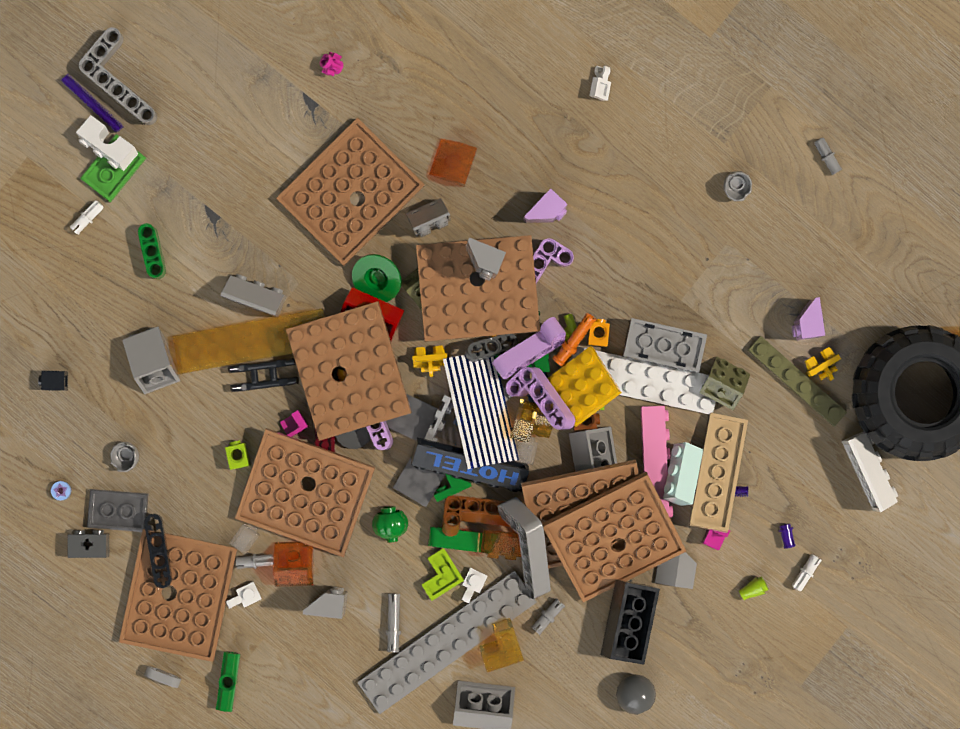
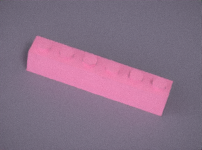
M665 406L640 407L643 473L647 472L669 517H673V507L669 506V501L663 499L669 468L667 467V460H670V448L666 447V440L670 439L669 429H666L665 421H669L668 410H665Z

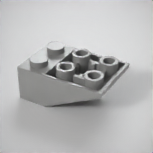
M441 198L406 213L415 236L420 235V237L430 234L431 229L436 227L439 230L448 226V222L451 221L450 214Z

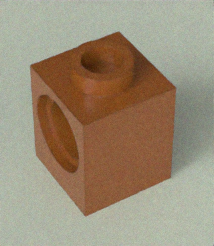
M594 413L590 416L591 423L586 426L581 423L577 427L573 426V431L597 429V425H600L599 413Z

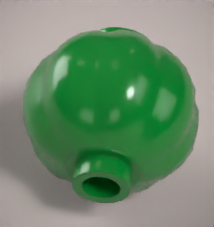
M396 506L380 508L381 512L375 514L372 520L373 531L378 537L387 539V543L397 542L398 537L402 536L408 529V518L402 510H396Z

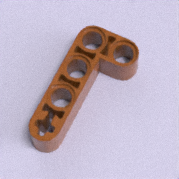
M456 495L449 496L445 501L442 531L446 536L457 535L461 521L510 527L498 512V505L506 501Z

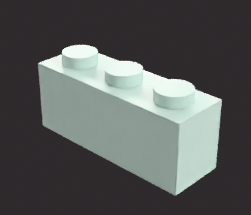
M687 442L674 444L671 451L672 456L663 499L680 506L693 504L703 449Z

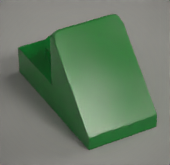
M445 473L451 487L443 486L437 489V494L434 497L439 502L472 487L471 482L454 478L450 474Z

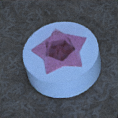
M56 482L51 488V494L56 500H66L71 495V487L67 482Z

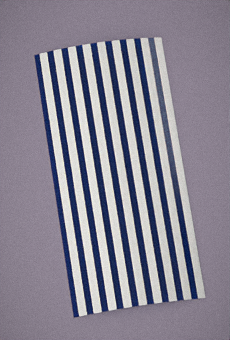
M465 355L443 359L468 469L519 460L500 375H498V371L492 364L495 357L477 362L469 361Z

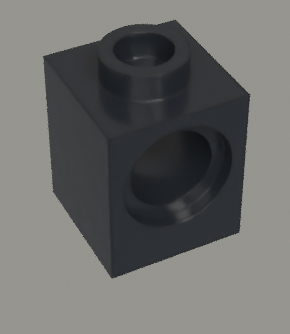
M41 371V375L38 377V385L41 386V390L68 391V372Z

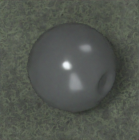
M634 674L620 682L617 687L616 697L618 704L624 711L629 714L639 715L652 708L656 699V691L648 678L643 675Z

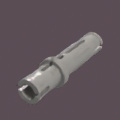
M388 594L387 652H399V635H401V631H399L400 594Z

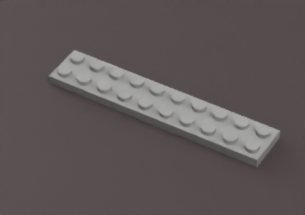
M513 571L358 681V684L378 713L381 714L537 602L529 597L531 595L530 592L525 588L517 573Z

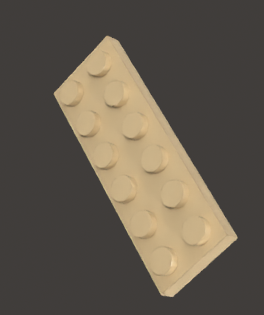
M710 413L689 523L690 526L728 533L748 420Z

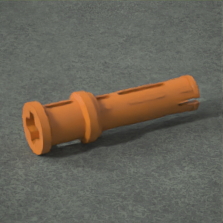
M586 313L570 338L561 344L562 347L557 355L552 357L557 364L563 367L571 356L577 353V346L594 322H596V318H593L594 316Z

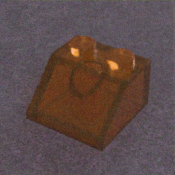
M441 139L429 175L465 187L477 148L461 142Z
M483 529L481 553L487 554L488 558L499 559V555H503L507 560H516V557H521L519 535L515 532Z
M275 542L273 562L275 587L314 585L313 546L302 542Z

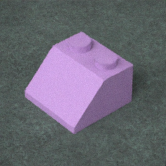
M550 189L524 216L523 221L525 223L554 222L556 219L560 221L567 212L566 207L568 204Z
M820 297L810 300L794 321L792 334L793 337H796L797 341L825 336Z

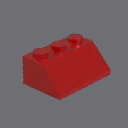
M352 287L340 313L379 302L390 341L392 342L405 310Z

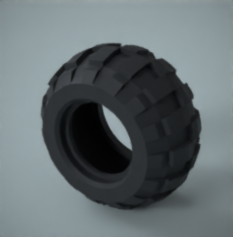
M913 325L889 332L873 343L864 353L863 358L856 367L853 377V394H851L853 408H855L859 420L858 423L864 433L883 451L905 460L931 461L956 453L960 449V337L940 327ZM929 361L939 364L949 376L952 384L953 400L950 410L944 419L936 423L922 424L912 421L902 413L896 402L895 387L899 376L907 367L917 362Z

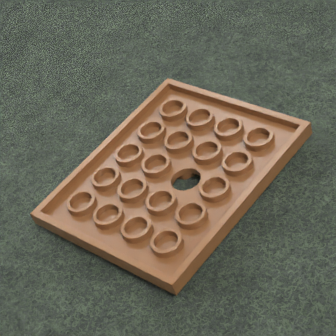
M356 118L276 199L345 266L425 184L373 132ZM354 192L364 194L365 202L361 206L351 204L350 197Z
M531 235L477 240L506 252L495 279L491 278L490 281L485 279L481 286H474L470 282V275L476 270L465 247L467 241L416 245L425 342L540 331Z
M379 302L286 329L319 441L412 413ZM338 366L345 368L347 372L345 380L341 382L334 380L332 376L333 369Z
M266 428L235 519L344 558L375 467ZM309 476L315 480L316 486L313 490L307 491L303 489L301 481L304 477Z
M635 459L521 483L525 506L541 523H544L578 506L581 501L590 500L638 476L639 473ZM544 530L548 569L563 566ZM621 538L613 540L611 548L621 550L624 547L625 540Z
M647 472L542 523L543 529L583 602L614 588L616 579L628 581L686 552ZM617 538L625 540L624 547L621 550L611 548L613 540Z
M143 529L119 643L214 662L238 548L165 533L172 572V583L170 586H173L177 591L175 599L168 601L162 596L163 588L157 587L154 583L146 531ZM150 531V535L153 534V533H161V532H158V531ZM154 536L152 538L153 546L159 547L162 544L161 537ZM162 555L155 557V563L158 566H163L165 563V558ZM167 567L156 569L157 573L161 571V578H158V581L165 585L168 577H164L163 571H167Z

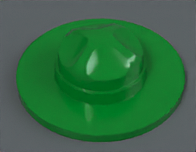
M369 254L360 258L353 267L352 281L357 290L385 302L392 300L398 294L401 288V275L396 265L388 258L378 254Z

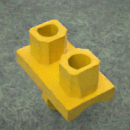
M442 345L434 346L433 354L426 355L425 347H416L414 356H412L414 369L421 368V372H429L430 377H433L434 371H441L440 366H444L443 359H446L448 364L447 353H445Z
M827 347L819 352L824 359V362L818 364L814 356L804 361L808 370L806 372L808 377H812L823 370V373L818 375L820 380L827 377L829 381L834 380L832 374L838 370L835 366L830 369L828 367L841 358L839 354L835 355L832 349Z

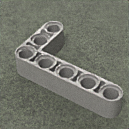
M108 28L80 60L79 69L143 124L153 125L157 120V113L154 109L103 67L120 48L124 40L123 35L118 29ZM118 34L116 41H109L110 35ZM100 48H105V54L101 57L97 56V51ZM93 63L92 70L85 71V65ZM102 75L108 76V80L105 83H100L99 78ZM122 87V93L118 96L114 95L115 88ZM136 99L137 105L130 108L128 106L129 101ZM146 111H151V118L144 120L143 114Z
M517 497L499 504L498 512L500 516L519 535L525 588L531 594L529 597L535 599L550 592L545 536L541 521Z

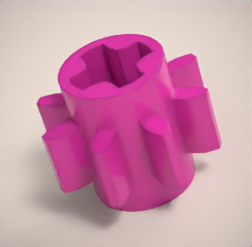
M335 52L324 54L320 60V66L323 67L321 72L328 76L339 74L344 66L343 62L340 61L342 56Z

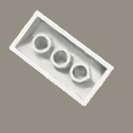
M861 432L843 440L842 444L873 511L882 512L897 503L896 497H898L895 488L890 486L888 482L890 476L886 469H882L880 464L882 462L881 456L878 451H874L872 447L874 442L869 436Z

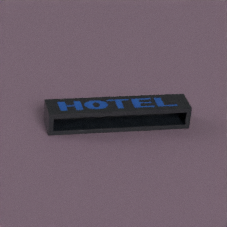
M417 437L411 456V465L419 470H433L437 474H450L457 479L467 478L474 483L483 482L495 488L500 486L507 488L511 492H523L521 483L527 482L530 472L528 464L513 460L509 461V459H506L507 462H504L501 457V463H498L497 456H494L496 464H492L491 456L487 454L490 465H486L484 453H481L483 466L480 467L477 452L474 451L477 468H474L471 452L467 449L471 469H468L463 448Z

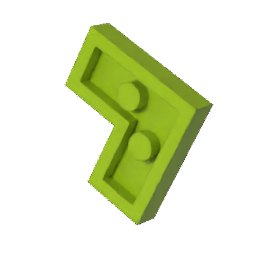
M445 548L428 557L437 575L424 582L422 587L431 601L463 582L464 579Z

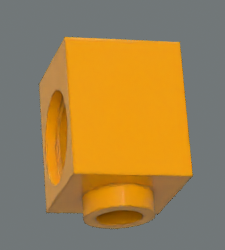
M596 319V322L591 326L588 335V346L608 347L610 324L606 323V320ZM600 327L603 329L604 336L602 338L594 336L595 328Z

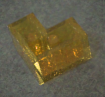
M520 399L514 416L510 438L529 443L531 434L549 438L553 427L538 405Z
M507 618L492 623L497 640L479 646L487 673L524 661L511 619Z

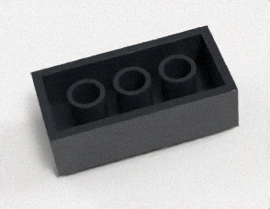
M616 579L600 653L601 656L613 660L645 664L660 591L659 588Z

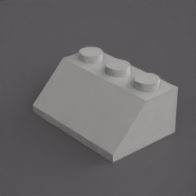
M469 238L465 247L476 272L480 273L479 277L489 281L491 278L495 279L506 252Z
M236 274L234 277L230 275L220 296L279 318L286 296L282 294L283 290L275 287L269 290L264 288V283L255 280L254 283L246 281L247 277Z
M611 427L569 433L575 472L617 463Z
M333 586L303 610V614L342 619L346 611L348 592L344 591L343 587Z
M458 681L453 726L479 729H511L515 687Z

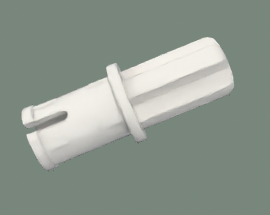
M97 200L94 201L84 212L80 213L81 215L70 225V228L74 230L79 225L74 231L79 235L89 223H93L92 220L102 211L103 205Z
M811 554L803 568H800L801 572L792 586L796 590L802 591L810 577L813 578L812 574L822 560Z

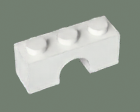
M91 115L76 132L80 138L78 141L86 148L90 146L98 157L107 158V162L115 169L119 167L124 171L138 155L135 147L120 136L115 142L105 144L104 139L109 134V131L104 124Z

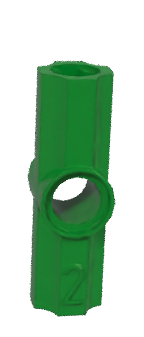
M224 651L221 675L218 681L219 689L216 710L224 712L233 711L236 685L238 683L240 653ZM224 677H230L233 680V685L226 686L223 682Z

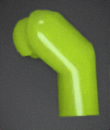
M573 314L563 316L567 325L564 329L566 332L565 341L570 338L577 328Z

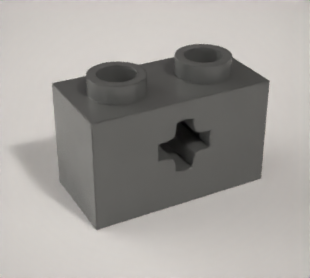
M73 530V534L68 535V558L109 557V534H104V530H92V534H85V530ZM88 539L89 542H93V546H90L89 549L88 546L85 545V542H87Z

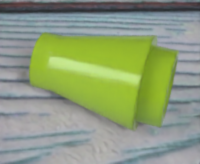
M761 576L759 578L755 577L745 587L740 589L739 593L742 599L746 600L766 594L765 592L769 588Z

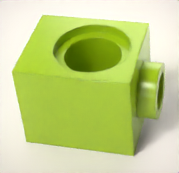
M239 440L230 442V446L225 447L230 470L251 466L246 443L241 444ZM236 449L242 452L240 460L233 458V451Z

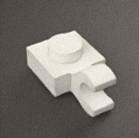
M595 67V75L597 77H593L591 97L608 101L611 82L608 81L610 67Z
M472 568L469 569L462 584L467 587L462 597L463 601L469 603L474 591L480 593L487 575Z
M253 581L237 589L238 596L226 601L229 609L240 603L247 607L262 598Z

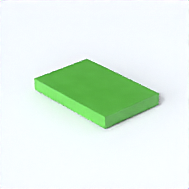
M115 134L108 144L115 142L119 136ZM138 152V155L123 171L119 167L117 169L113 168L107 162V158L97 157L80 179L109 202H112L147 158Z

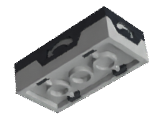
M631 318L622 357L699 373L707 334Z

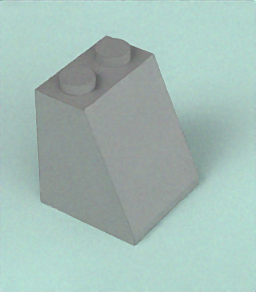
M159 327L149 328L142 333L130 335L122 340L133 378L144 394L180 381L165 337Z

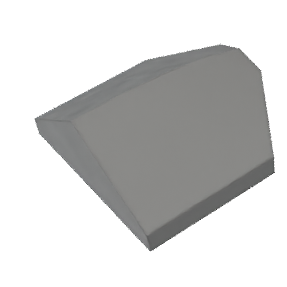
M684 552L657 566L655 583L693 589L697 563Z

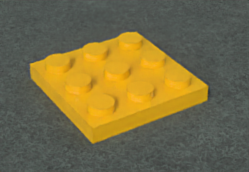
M589 346L547 378L574 415V426L576 427L622 393L592 346Z

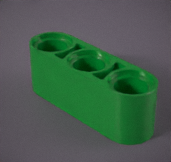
M144 223L138 229V236L146 271L150 277L161 279L166 274V267L158 232L151 224ZM151 228L152 235L145 238L143 235L144 230ZM150 247H156L157 249L154 256L148 255ZM155 265H159L161 268L158 275L152 274V268Z
M430 526L428 546L483 553L485 533L459 530L455 536H446L441 527Z

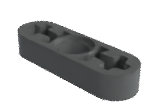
M507 334L477 341L467 347L465 356L469 361L477 362L502 355L518 345V339L514 334ZM506 340H507L508 342L511 341V343H512L511 345H509V344H504V345L501 347V344H503ZM488 343H492L495 345V352H491L488 350ZM482 348V351H480L477 355L475 353H471L472 350L478 351Z

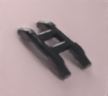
M295 358L228 366L229 373L250 371L251 383L230 385L231 392L299 384V377L297 376L278 379L277 368L296 365ZM269 369L270 380L259 381L258 370Z

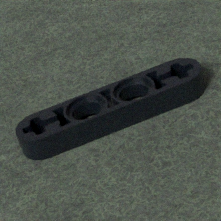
M150 514L145 518L144 525L153 579L157 587L166 588L172 583V572L163 519L158 514ZM152 517H154L155 520L159 521V523L156 524V530L160 529L161 533H153L150 535V531H154L153 525H149V521L152 520ZM154 536H159L162 539V544L159 547H155L152 544ZM157 555L164 556L165 563L163 566H158L155 563ZM167 567V571H163L164 577H168V581L163 585L162 582L158 581V578H161V571L157 573L156 569Z

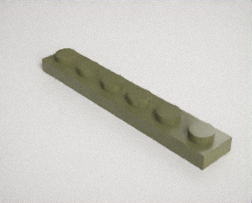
M762 336L747 350L833 427L847 413Z

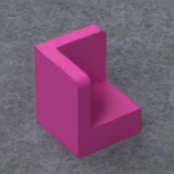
M299 410L280 422L287 436L294 437L309 427Z
M707 529L701 543L720 550L730 530H728V533Z

